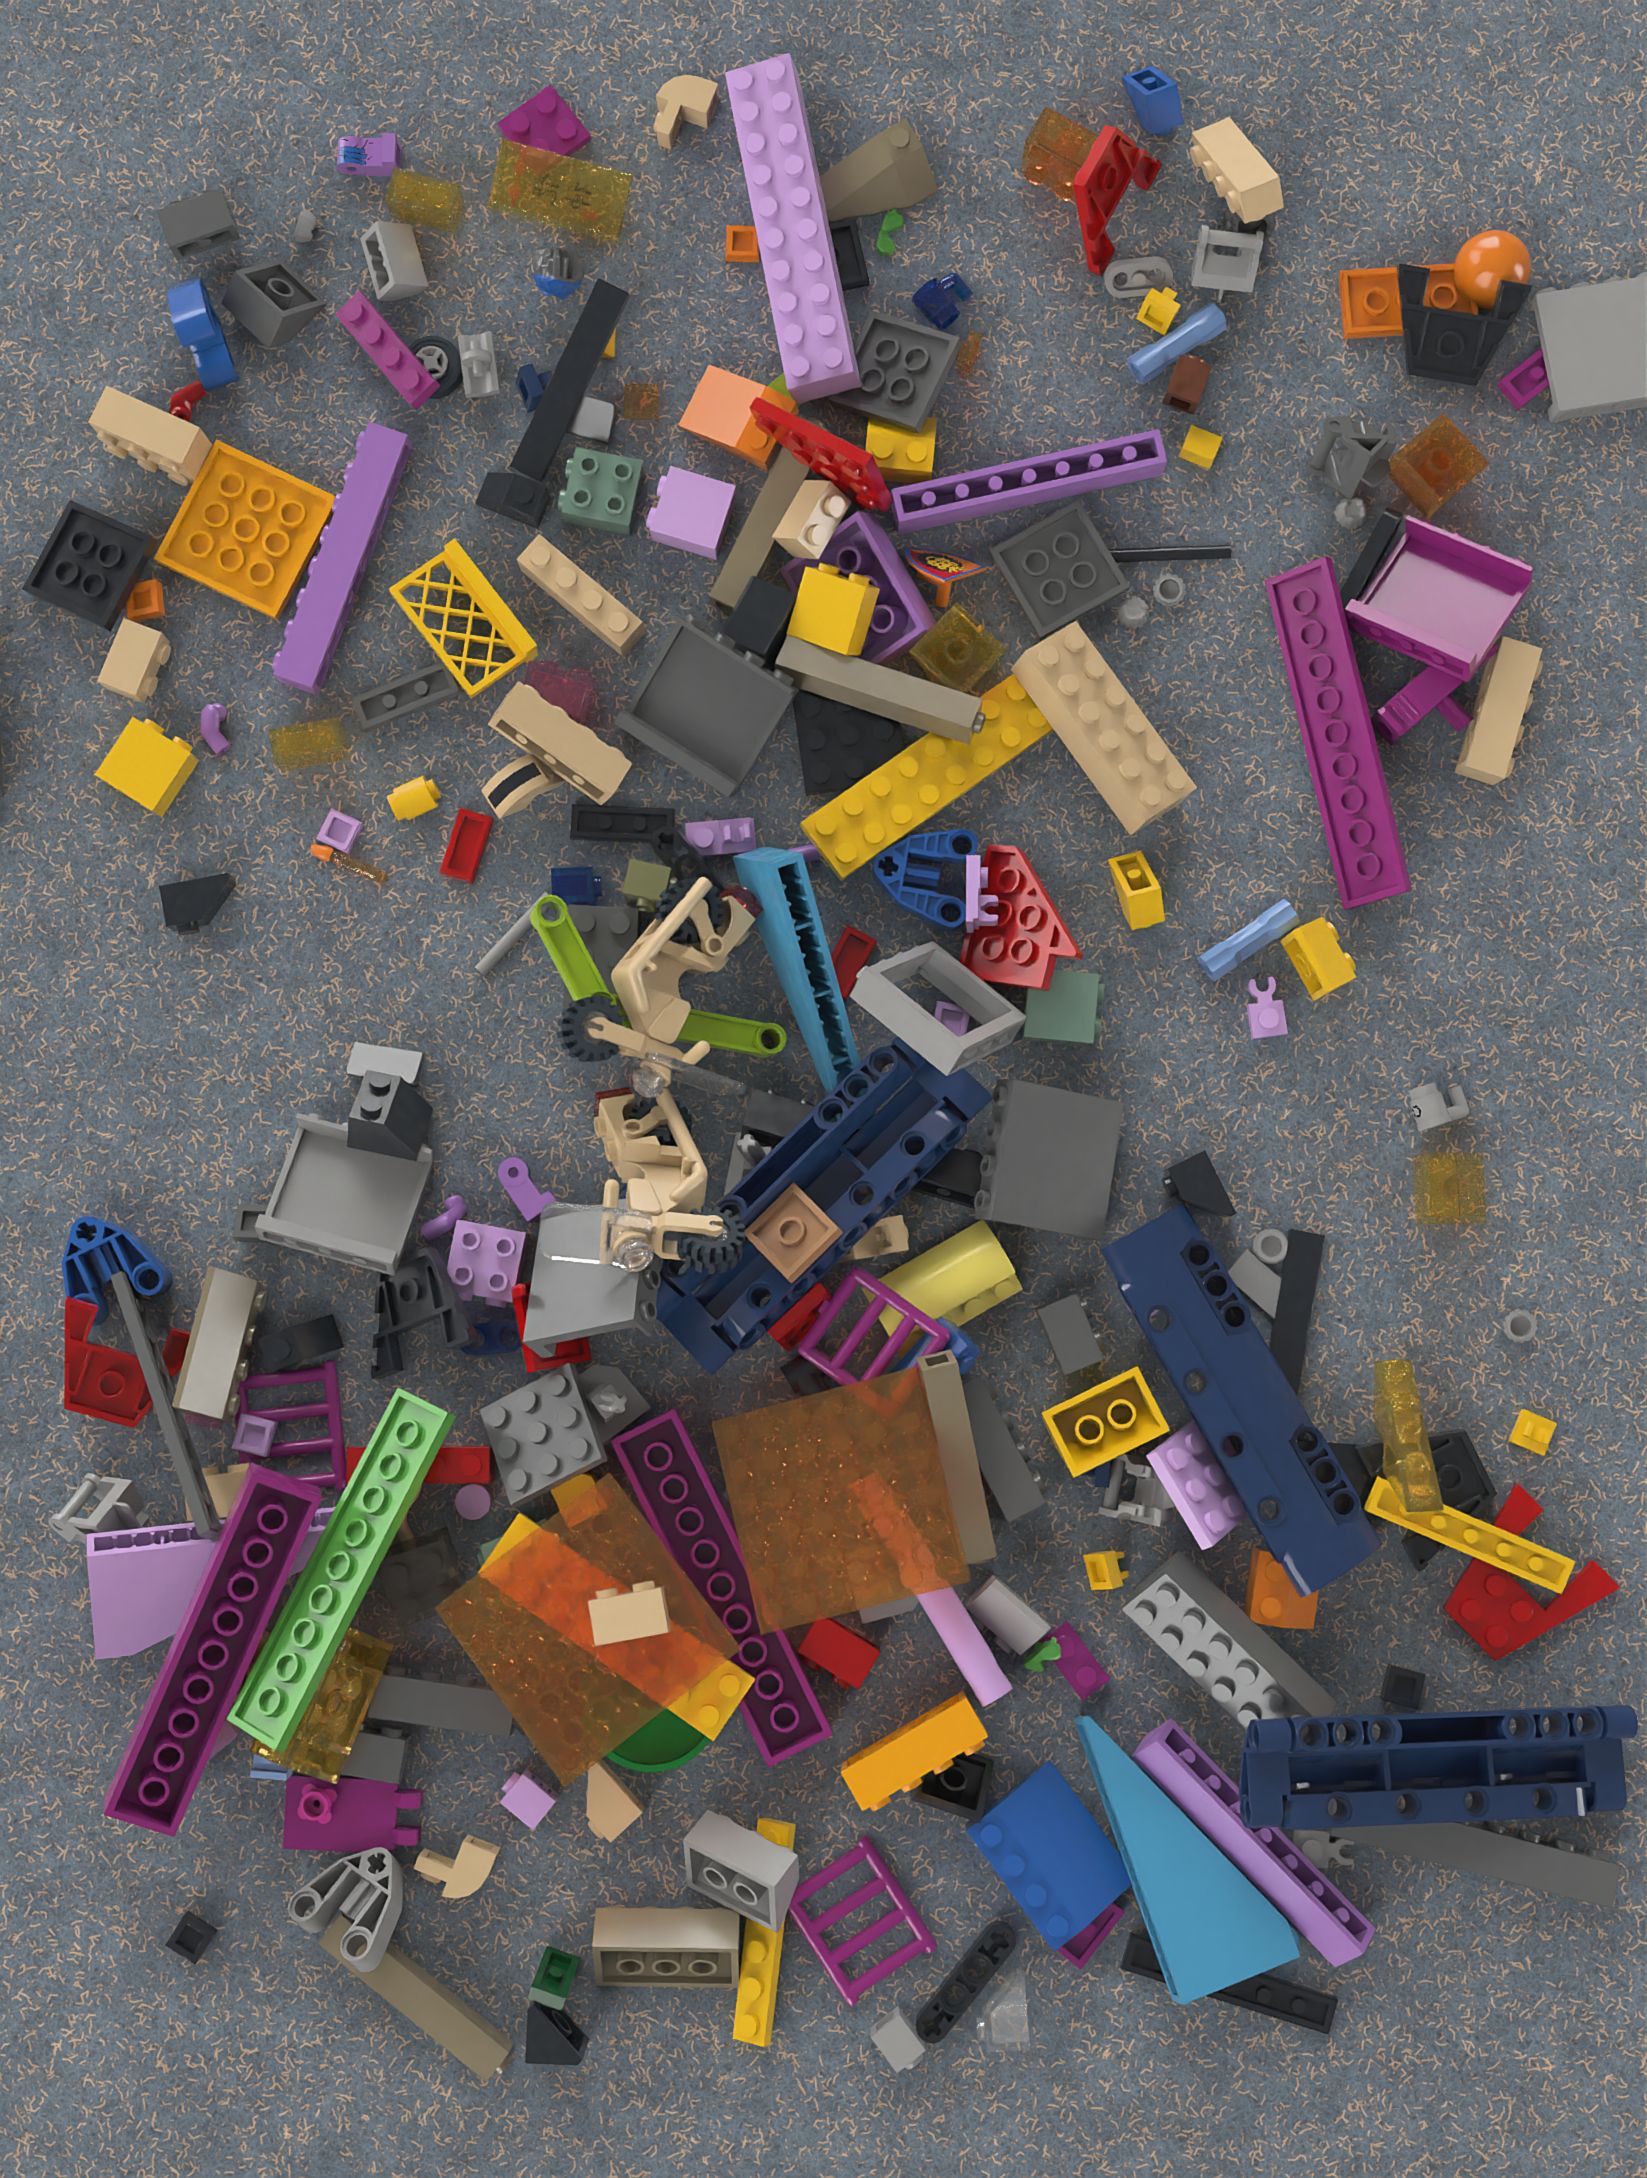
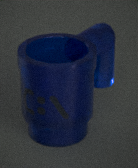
M954 272L940 280L933 278L914 294L911 300L932 325L935 324L940 331L950 326L960 315V311L955 306L956 302L947 291L953 289L963 302L973 295V292L962 278Z

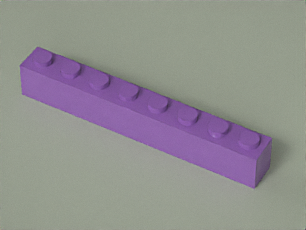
M370 421L366 430L360 432L356 442V450L358 452L354 462H350L345 470L344 481L346 483L342 494L338 493L333 502L332 512L334 515L330 525H325L321 533L320 543L322 546L318 557L314 556L310 562L308 569L309 581L306 588H301L296 601L298 610L294 620L290 619L286 625L284 647L282 651L276 653L273 660V675L279 682L319 696L413 445L407 434Z
M1157 429L891 489V498L893 500L891 508L897 533L901 535L1162 476L1167 464V458L1160 430Z
M1172 1719L1149 1732L1142 1739L1131 1758L1335 1968L1364 1954L1376 1928L1277 1827H1244L1240 1816L1239 1788Z

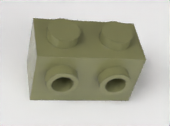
M630 859L622 894L627 904L639 907L640 912L643 914L655 916L660 911L659 908H655L656 902L662 900L659 895L662 891L667 890V886L678 882V879H675L670 867Z

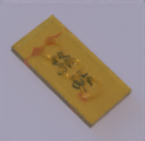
M502 139L487 208L618 244L634 175Z

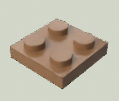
M794 1182L744 1232L745 1236L790 1283H793L843 1234L840 1228Z

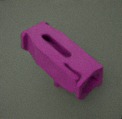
M1495 644L1492 646V648L1490 649V651L1488 652V654L1486 655L1485 659L1483 660L1478 669H1480L1494 654L1498 652ZM1429 665L1370 718L1372 726L1392 746L1436 708L1457 732H1460L1474 718L1451 693L1465 681Z

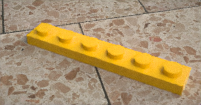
M1377 1476L1363 1508L1370 1513L1562 1594L1576 1562Z
M771 1818L758 1819L756 1832L760 1833L765 1839L779 1846H786L793 1851L796 1824ZM746 1917L732 2039L761 2047L771 2044L785 1918L780 1930L776 1933Z

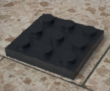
M69 500L22 589L40 600L111 632L158 541L149 534Z
M808 691L798 692L792 701L806 796L848 790L904 751L899 721Z

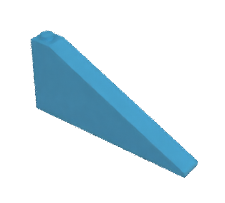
M763 846L732 856L741 889L750 911L756 919L755 923L828 1096L860 1064L803 854ZM865 1088L859 1091L856 1098L864 1096L868 1089ZM843 1113L835 1115L837 1120H840ZM873 1113L858 1129L862 1128L875 1114Z
M1090 1716L1073 1718L1172 2001L1184 2005L1299 1958L1300 1954L1297 1946L1300 1942L1294 1927L1288 1924V1921Z

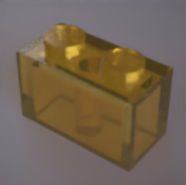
M398 168L393 170L385 196V202L391 216L456 233L465 204L459 185Z
M337 717L268 730L274 764L282 772L350 760L345 727Z

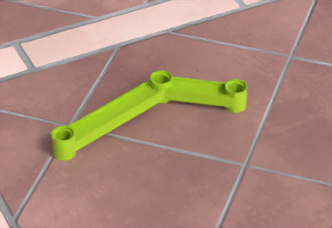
M547 895L541 898L530 912V921L538 931L573 1000L577 1001L592 996H601V999L609 998L612 1000L611 1005L618 1004L621 1008L618 1011L619 1015L625 1014L627 1020L622 1022L623 1027L633 1030L619 996L609 993L567 912L565 902L555 895ZM547 906L552 908L556 913V921L550 922L545 920L541 915V907ZM691 1009L675 1041L695 1045L700 1041H707L711 1048L754 1055L758 1058H768L785 1047L787 1037L784 1029L775 1023H762ZM588 1013L584 1016L586 1017L584 1020L591 1021L593 1018H596L595 1016H589L594 1015L592 1013ZM762 1033H767L772 1037V1049L763 1046L761 1042Z

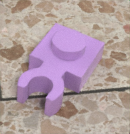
M1273 977L1266 979L1268 988L1265 992H1261L1256 988L1255 979H1251L1248 982V991L1256 1000V1003L1246 1006L1252 1040L1288 1034L1283 999L1272 1000V994L1276 989V982Z

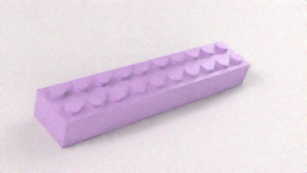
M790 53L725 72L787 390L792 398L797 401V404L861 387L797 68Z

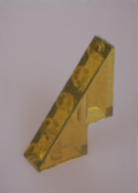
M1410 1359L1374 1361V1425L1384 1440L1383 1473L1406 1512L1444 1511Z

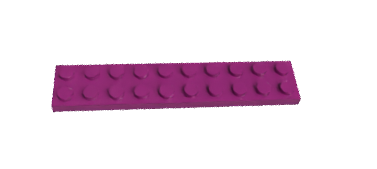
M1325 556L1265 580L1343 909L1350 910L1410 892L1412 887L1332 559Z

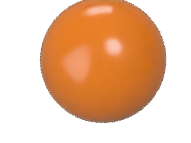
M1489 230L1473 236L1462 246L1456 256L1453 271L1455 285L1469 302L1473 300L1478 304V308L1493 309L1499 281L1528 284L1531 274V259L1528 249L1518 237L1502 230Z

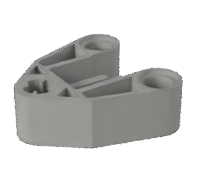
M375 1847L339 1859L291 1897L288 1904L289 1915L305 1931L317 1933L329 1924L338 1911L345 1913L355 1922L341 1940V1954L356 1970L370 1972L380 1964L402 1911V1866L383 1847ZM384 1866L385 1869L380 1872L379 1870ZM315 1905L313 1912L309 1916L304 1917L306 1910ZM367 1944L366 1951L356 1957L357 1950L362 1945Z

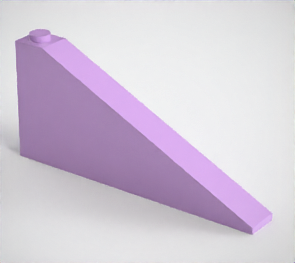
M336 1507L317 1509L288 1577L305 1568ZM226 1519L219 1520L222 1527ZM194 1522L86 1534L96 1659L134 1655L176 1634L218 1537L210 1540L199 1536Z

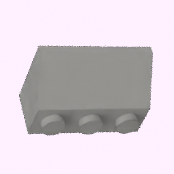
M707 1810L683 1839L687 1886L777 1933L782 1926L799 1881L798 1855L790 1848L779 1846L765 1839L760 1833L754 1830L749 1831L734 1823L727 1816H720Z

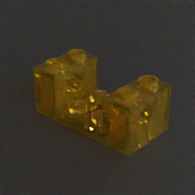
M348 1627L285 1752L275 1751L254 1738L249 1751L284 1768L337 1784L394 1644ZM340 1695V1702L337 1708L331 1711V1704L334 1698Z

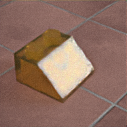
M956 602L909 651V654L929 682L970 694L1002 661L1007 649Z
M1453 1152L1422 1153L1412 1156L1416 1225L1487 1223L1483 1154Z

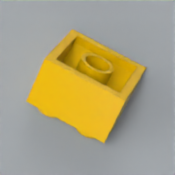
M927 417L919 434L869 418L865 451L873 454L884 481L917 484L931 480L937 418Z
M1323 917L1293 930L1280 941L1313 1001L1357 978L1354 973L1356 966L1353 959L1347 952H1342L1337 943L1339 936L1335 927L1330 922L1326 923Z

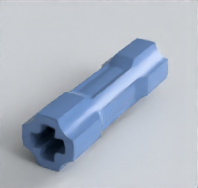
M1209 303L1189 316L1187 321L1157 342L1146 345L1128 357V368L1139 384L1143 385L1165 371L1167 366L1177 360L1180 355H1184L1199 344L1208 342L1226 330L1227 321L1223 312L1215 303Z
M1282 899L1246 927L1197 958L1198 962L1208 977L1215 982L1256 951L1301 923L1299 916L1291 904Z

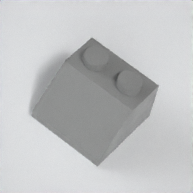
M992 1572L964 1603L966 1609L969 1610L968 1614L974 1624L980 1630L987 1626L996 1634L993 1641L1008 1654L1014 1650L1019 1655H1022L1051 1628L1041 1614Z

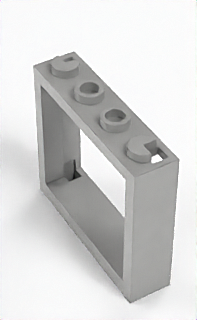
M934 941L921 946L916 945L909 951L899 952L892 958L882 959L870 967H863L857 973V984L849 995L946 1076L1011 1044L1027 1019L1024 1013ZM919 973L980 1022L982 1026L957 1037L897 988L894 983Z

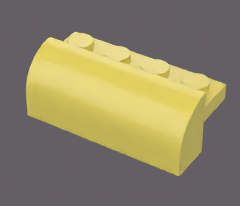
M984 1220L976 1222L878 1279L935 1321L943 1317L954 1322L958 1327L1023 1290L1009 1258ZM862 1288L867 1300L871 1303L875 1295L866 1288ZM888 1304L878 1317L889 1338L904 1318L901 1313ZM916 1325L898 1350L901 1359L926 1333L919 1326Z

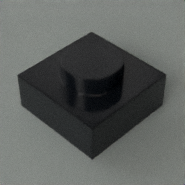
M1388 1663L1380 1699L1418 1710L1426 1674Z
M187 1911L165 1946L195 1965L202 1957L218 1929L190 1911Z

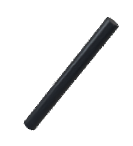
M1231 545L1108 549L1116 563L1231 558Z

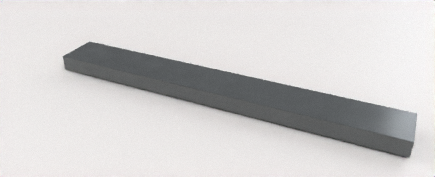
M120 1271L110 1277L198 1535L213 1540L219 1536L222 1526L183 1413L172 1407L175 1390L142 1294L133 1287L128 1274Z

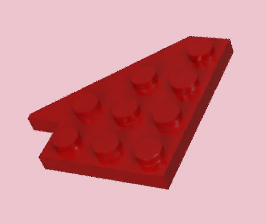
M756 396L749 409L756 420L755 425L762 432L774 437L792 452V456L798 462L810 467L825 481L833 483L858 508L862 510L864 508L869 510L877 508L885 513L887 512L893 500L873 454Z
M988 844L982 867H988V888H981V895H996L998 897V906H989L982 911L989 915H998V924L995 926H979V929H974V933H967L966 930L959 962L985 983L1049 991L1056 958L1082 960L1083 954L1024 851L1016 846Z

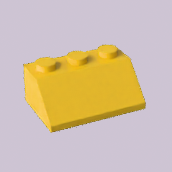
M1138 1366L1041 1413V1418L1073 1478L1170 1431Z

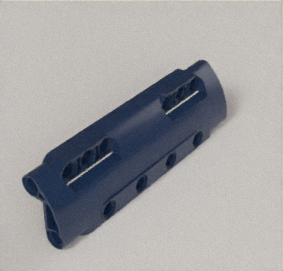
M898 1036L892 1041L890 1046L875 1049L716 1205L721 1207L720 1213L724 1214L726 1209L732 1211V1216L740 1213V1224H744L746 1230L794 1182L840 1228L843 1234L793 1283H790L750 1240L744 1244L742 1258L740 1262L737 1261L733 1269L728 1265L727 1272L720 1273L718 1269L693 1295L691 1292L710 1275L708 1274V1268H703L702 1272L695 1271L696 1265L694 1264L679 1275V1269L685 1264V1260L663 1259L660 1271L661 1283L657 1293L656 1319L713 1376L739 1349L745 1350L755 1344L964 1137L967 1131V1124L993 1099L992 1096L964 1068L946 1076ZM893 1063V1067L888 1072L882 1073V1069L886 1065ZM911 1076L913 1077L875 1116H873L846 1144H844V1142L896 1090H898ZM868 1088L864 1096L856 1098L859 1091ZM843 1113L840 1120L831 1123L835 1115ZM925 1145L921 1153L912 1155L913 1150L917 1146ZM874 1195L869 1204L861 1205L866 1196ZM703 1237L700 1239L707 1242L714 1237ZM714 1238L713 1243L721 1242V1240H719L718 1238ZM766 1295H771L769 1303L760 1307L761 1300Z
M1185 1203L1180 1204L1101 1249L1102 1255L1119 1282L1117 1283L1118 1289L1263 1542L1275 1561L1282 1565L1298 1595L1304 1597L1312 1594L1342 1576L1374 1553L1383 1543L1362 1509L1359 1496L1323 1434L1313 1425L1253 1322L1249 1307L1214 1247L1206 1241ZM1193 1246L1200 1247L1205 1252V1261L1201 1266L1193 1264L1189 1259V1251ZM1211 1277L1220 1279L1223 1284V1291L1219 1296H1213L1207 1290V1281ZM1230 1307L1237 1309L1241 1315V1321L1236 1327L1229 1326L1225 1321V1312ZM1154 1310L1164 1312L1167 1317V1325L1162 1330L1153 1328L1150 1323V1315ZM1193 1372L1198 1373L1203 1379V1387L1197 1393L1191 1392L1186 1385L1188 1375ZM1304 1431L1308 1432L1313 1439V1444L1307 1451H1302L1297 1444L1299 1434ZM1233 1435L1238 1439L1240 1446L1235 1455L1229 1456L1223 1450V1442L1228 1436ZM1325 1462L1330 1467L1331 1475L1327 1481L1320 1482L1316 1478L1315 1470L1320 1463ZM1344 1494L1348 1498L1349 1507L1344 1513L1339 1514L1334 1509V1500L1338 1495ZM1267 1499H1271L1276 1506V1512L1270 1519H1264L1260 1514V1505Z
M1629 1705L1252 1719L1245 1735L1240 1764L1239 1803L1241 1820L1246 1828L1319 1829L1585 1816L1588 1815L1587 1812L1621 1811L1626 1807L1627 1802L1622 1739L1634 1738L1638 1730L1637 1715ZM1579 1716L1582 1718L1583 1722L1581 1731H1579L1577 1727V1719ZM1546 1717L1549 1720V1730L1547 1733L1543 1728V1721ZM1512 1718L1516 1723L1514 1734L1509 1729V1723ZM1375 1723L1380 1727V1736L1376 1741L1371 1733ZM1341 1724H1343L1346 1730V1736L1342 1742L1337 1738V1729ZM1308 1725L1311 1730V1738L1305 1744L1301 1735L1303 1728ZM1537 1790L1539 1794V1801L1535 1806L1533 1803V1794ZM1470 1792L1473 1800L1471 1807L1467 1809L1465 1798ZM1402 1795L1405 1800V1807L1402 1812H1399L1397 1800ZM1334 1798L1337 1803V1810L1331 1816L1328 1812V1803Z

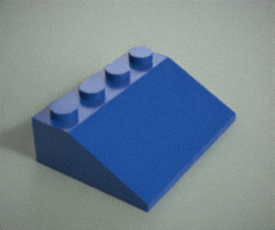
M1048 1760L983 1811L980 1823L970 1820L965 1824L967 1833L1054 1952L1085 1929L1132 1884L1122 1856L1051 1760Z

